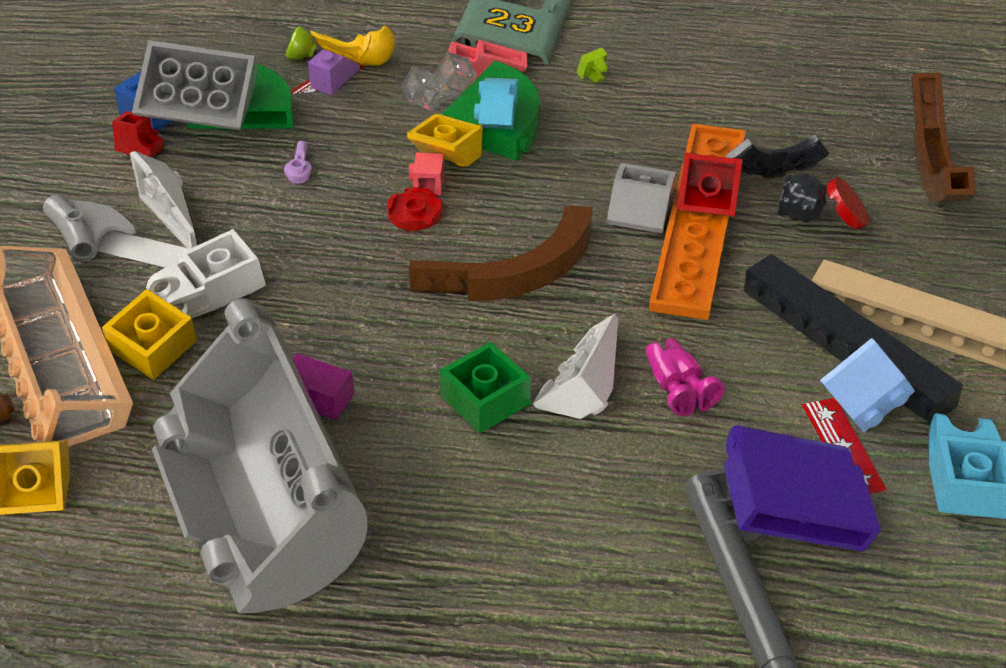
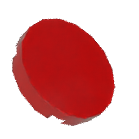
M836 177L828 182L826 189L829 199H836L837 205L835 210L849 227L858 230L869 224L868 214L851 186L840 177Z
M411 187L404 189L405 193L398 195L397 192L387 201V217L390 223L400 229L407 231L428 229L437 224L442 218V200L437 198L436 193L425 188Z

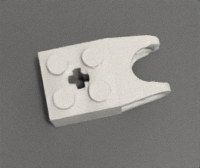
M232 229L180 253L181 259L151 276L146 288L173 306L181 302L184 303L182 312L191 318H195L224 307L232 301L266 286L258 258ZM168 281L166 289L154 292V288L159 282Z

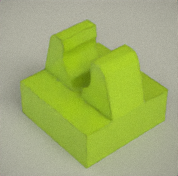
M601 47L582 55L576 73L581 79L589 77L595 83L604 80L605 77L602 73L608 70L605 63L608 54Z

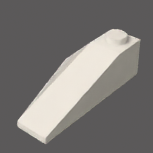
M136 151L131 152L130 156L139 197L188 250L197 246L195 232L181 188L183 185L182 179L178 172L172 171L164 162Z
M615 314L593 326L573 349L576 353L558 367L561 374L556 378L555 382L550 379L543 385L533 402L537 409L581 419L590 413L596 415L607 407V400L613 390L618 328V318Z

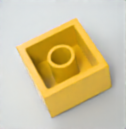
M148 289L144 290L102 327L110 351L152 380L156 379L197 341L192 318Z

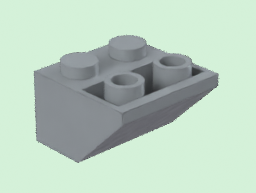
M620 163L614 179L607 224L663 234L674 199L676 172Z

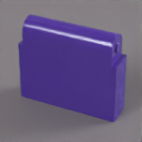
M735 425L731 428L726 441L728 459L724 463V469L739 530L862 552L866 550L880 533L881 528L861 466L854 465L848 447Z

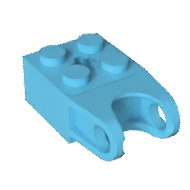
M935 413L930 425L928 444L929 468L938 511L1006 519V442L1001 440L993 421L980 418L975 431L967 432L953 426L946 415Z

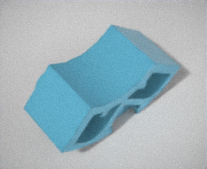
M485 78L484 81L479 82V97H481L480 104L475 103L474 119L479 120L478 124L480 126L498 129L514 128V117L518 99V79Z

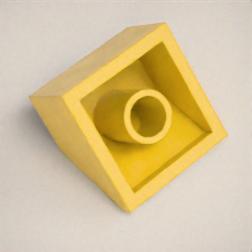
M435 113L407 132V138L421 153H444L445 160L455 162L458 166H469L481 157L483 127Z
M68 440L0 445V515L65 510L70 479Z

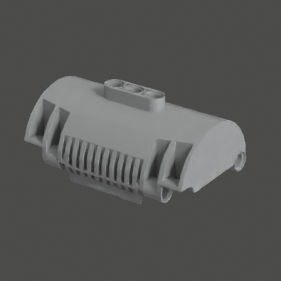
M241 298L227 305L224 312L229 325L170 392L174 407L167 415L162 416L155 422L153 429L159 446L155 445L152 451L184 537L196 541L210 581L229 587L238 613L245 614L280 609L297 603L333 582L349 567L358 555L365 542L368 525L367 514L361 500L357 496L347 471L278 332L272 316L263 306L249 299Z

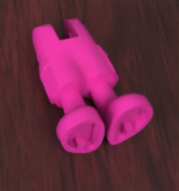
M675 338L665 340V351L658 342L646 346V356L653 375L661 389L669 392L667 404L674 414L684 417L693 414L696 405L703 412L709 410L720 401L725 392L723 382L714 376L701 380L703 371L700 365Z

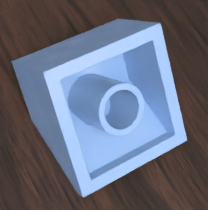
M872 338L820 380L863 432L877 426L886 414L895 407L903 405L909 399V396L915 392L905 376Z

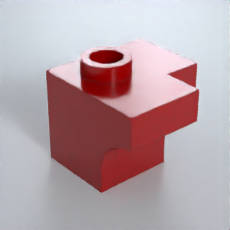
M126 111L112 121L115 151L126 153L128 156H130L131 152L136 151L153 158L164 149V138L159 137V130L152 129L150 117L133 115L132 112Z

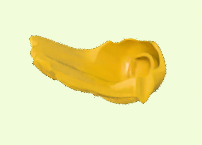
M386 25L378 31L369 32L366 36L359 34L353 41L348 43L328 35L310 31L311 36L320 47L344 56L359 65H382L390 59L395 48V36Z

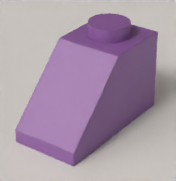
M322 49L308 62L310 86L318 91L333 95L360 69V65L344 56Z

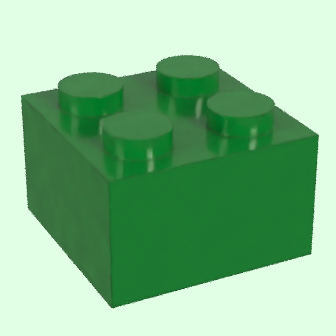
M491 341L439 370L441 397L479 434L531 404V377Z

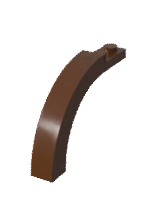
M913 73L911 77L915 119L913 138L917 166L924 190L934 202L969 201L976 194L973 167H955L951 159L945 127L941 73Z
M564 206L562 219L554 233L536 248L513 258L485 263L410 260V290L468 293V301H490L516 297L540 289L566 274L582 257L591 237L593 207Z

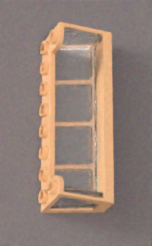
M0 246L2 356L6 357L9 363L10 377H14L17 397L21 398L24 404V416L26 419H29L32 426L31 434L33 440H37V442L68 440V446H72L125 428L133 402L67 250L61 248Z

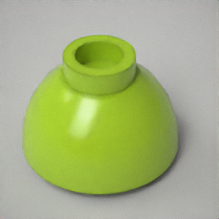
M298 26L295 29L285 54L287 59L301 60L306 57L312 58L317 44L313 43L311 35L305 28Z

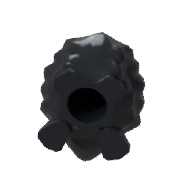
M805 173L800 176L788 174L784 181L778 205V214L790 216L793 221L809 222L812 219H818L827 203L826 185L822 184L815 176Z

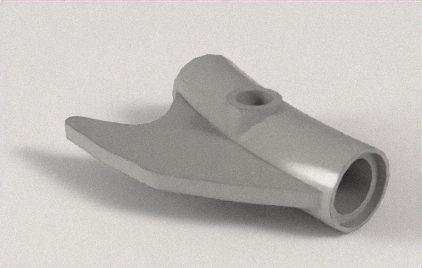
M60 194L51 195L43 205L45 215L50 218L64 236L72 258L79 262H87L96 256L98 243L105 233L112 230L128 234L136 232L135 227L121 213L108 205L68 200Z

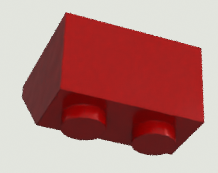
M685 153L677 210L735 217L742 159Z

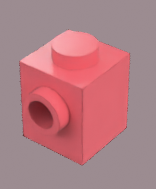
M416 152L415 162L409 164V180H413V187L431 190L437 196L442 195L445 176L444 153Z

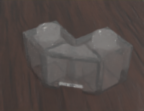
M446 52L435 72L412 65L401 88L409 104L433 110L440 107L439 103L452 98L456 100L475 81L477 74L468 58Z

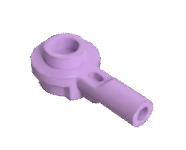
M305 141L297 143L295 159L291 160L284 167L285 175L292 183L306 182L312 172L311 164L305 161L308 146Z

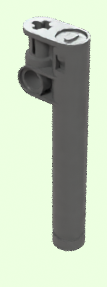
M725 469L704 472L693 476L686 482V494L758 668H799L744 542L759 538L762 534L739 530Z

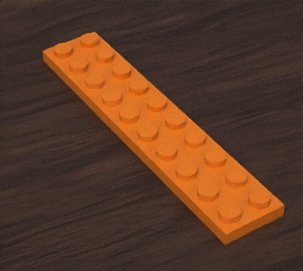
M692 123L685 153L726 157L728 153L744 142L746 130ZM682 164L649 301V311L709 320L729 216L677 210L683 171Z

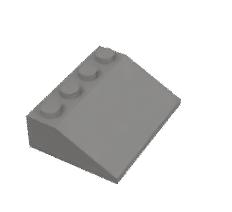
M148 40L132 114L241 130L253 96L258 72L255 56Z

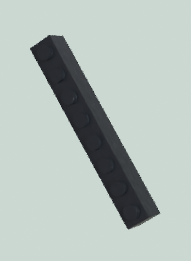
M770 254L746 270L745 293L816 342L817 345L837 357L841 362L872 338L915 390L903 405L917 416L931 424L935 413L947 415L957 407L963 384L773 254Z

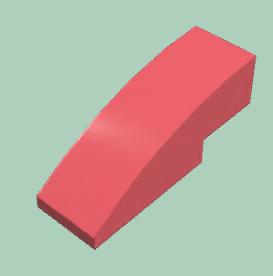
M478 40L476 48L451 41L445 60V72L479 77L494 60L507 64L520 72H525L527 69V53Z

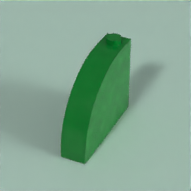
M494 60L442 115L479 125V120L474 119L475 103L480 104L481 97H479V82L484 81L485 78L518 79V99L514 117V128H483L482 150L517 161L524 152L529 151L531 144L538 134L539 94L534 84L523 73L507 64Z
M257 64L258 72L254 92L241 129H293L294 114L289 86L276 72ZM187 123L188 129H228Z

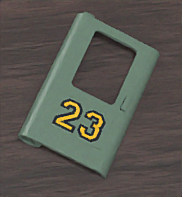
M470 0L451 41L466 45L469 40L470 46L475 48L477 41L482 40L542 58L543 64L548 65L572 0H545L542 8L539 10L500 0Z

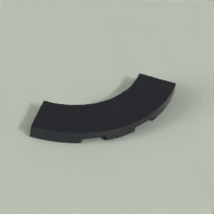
M814 134L797 145L777 150L760 148L747 138L728 153L726 157L742 159L741 172L745 174L774 178L784 176L787 171L794 169L802 171L827 157L829 152Z

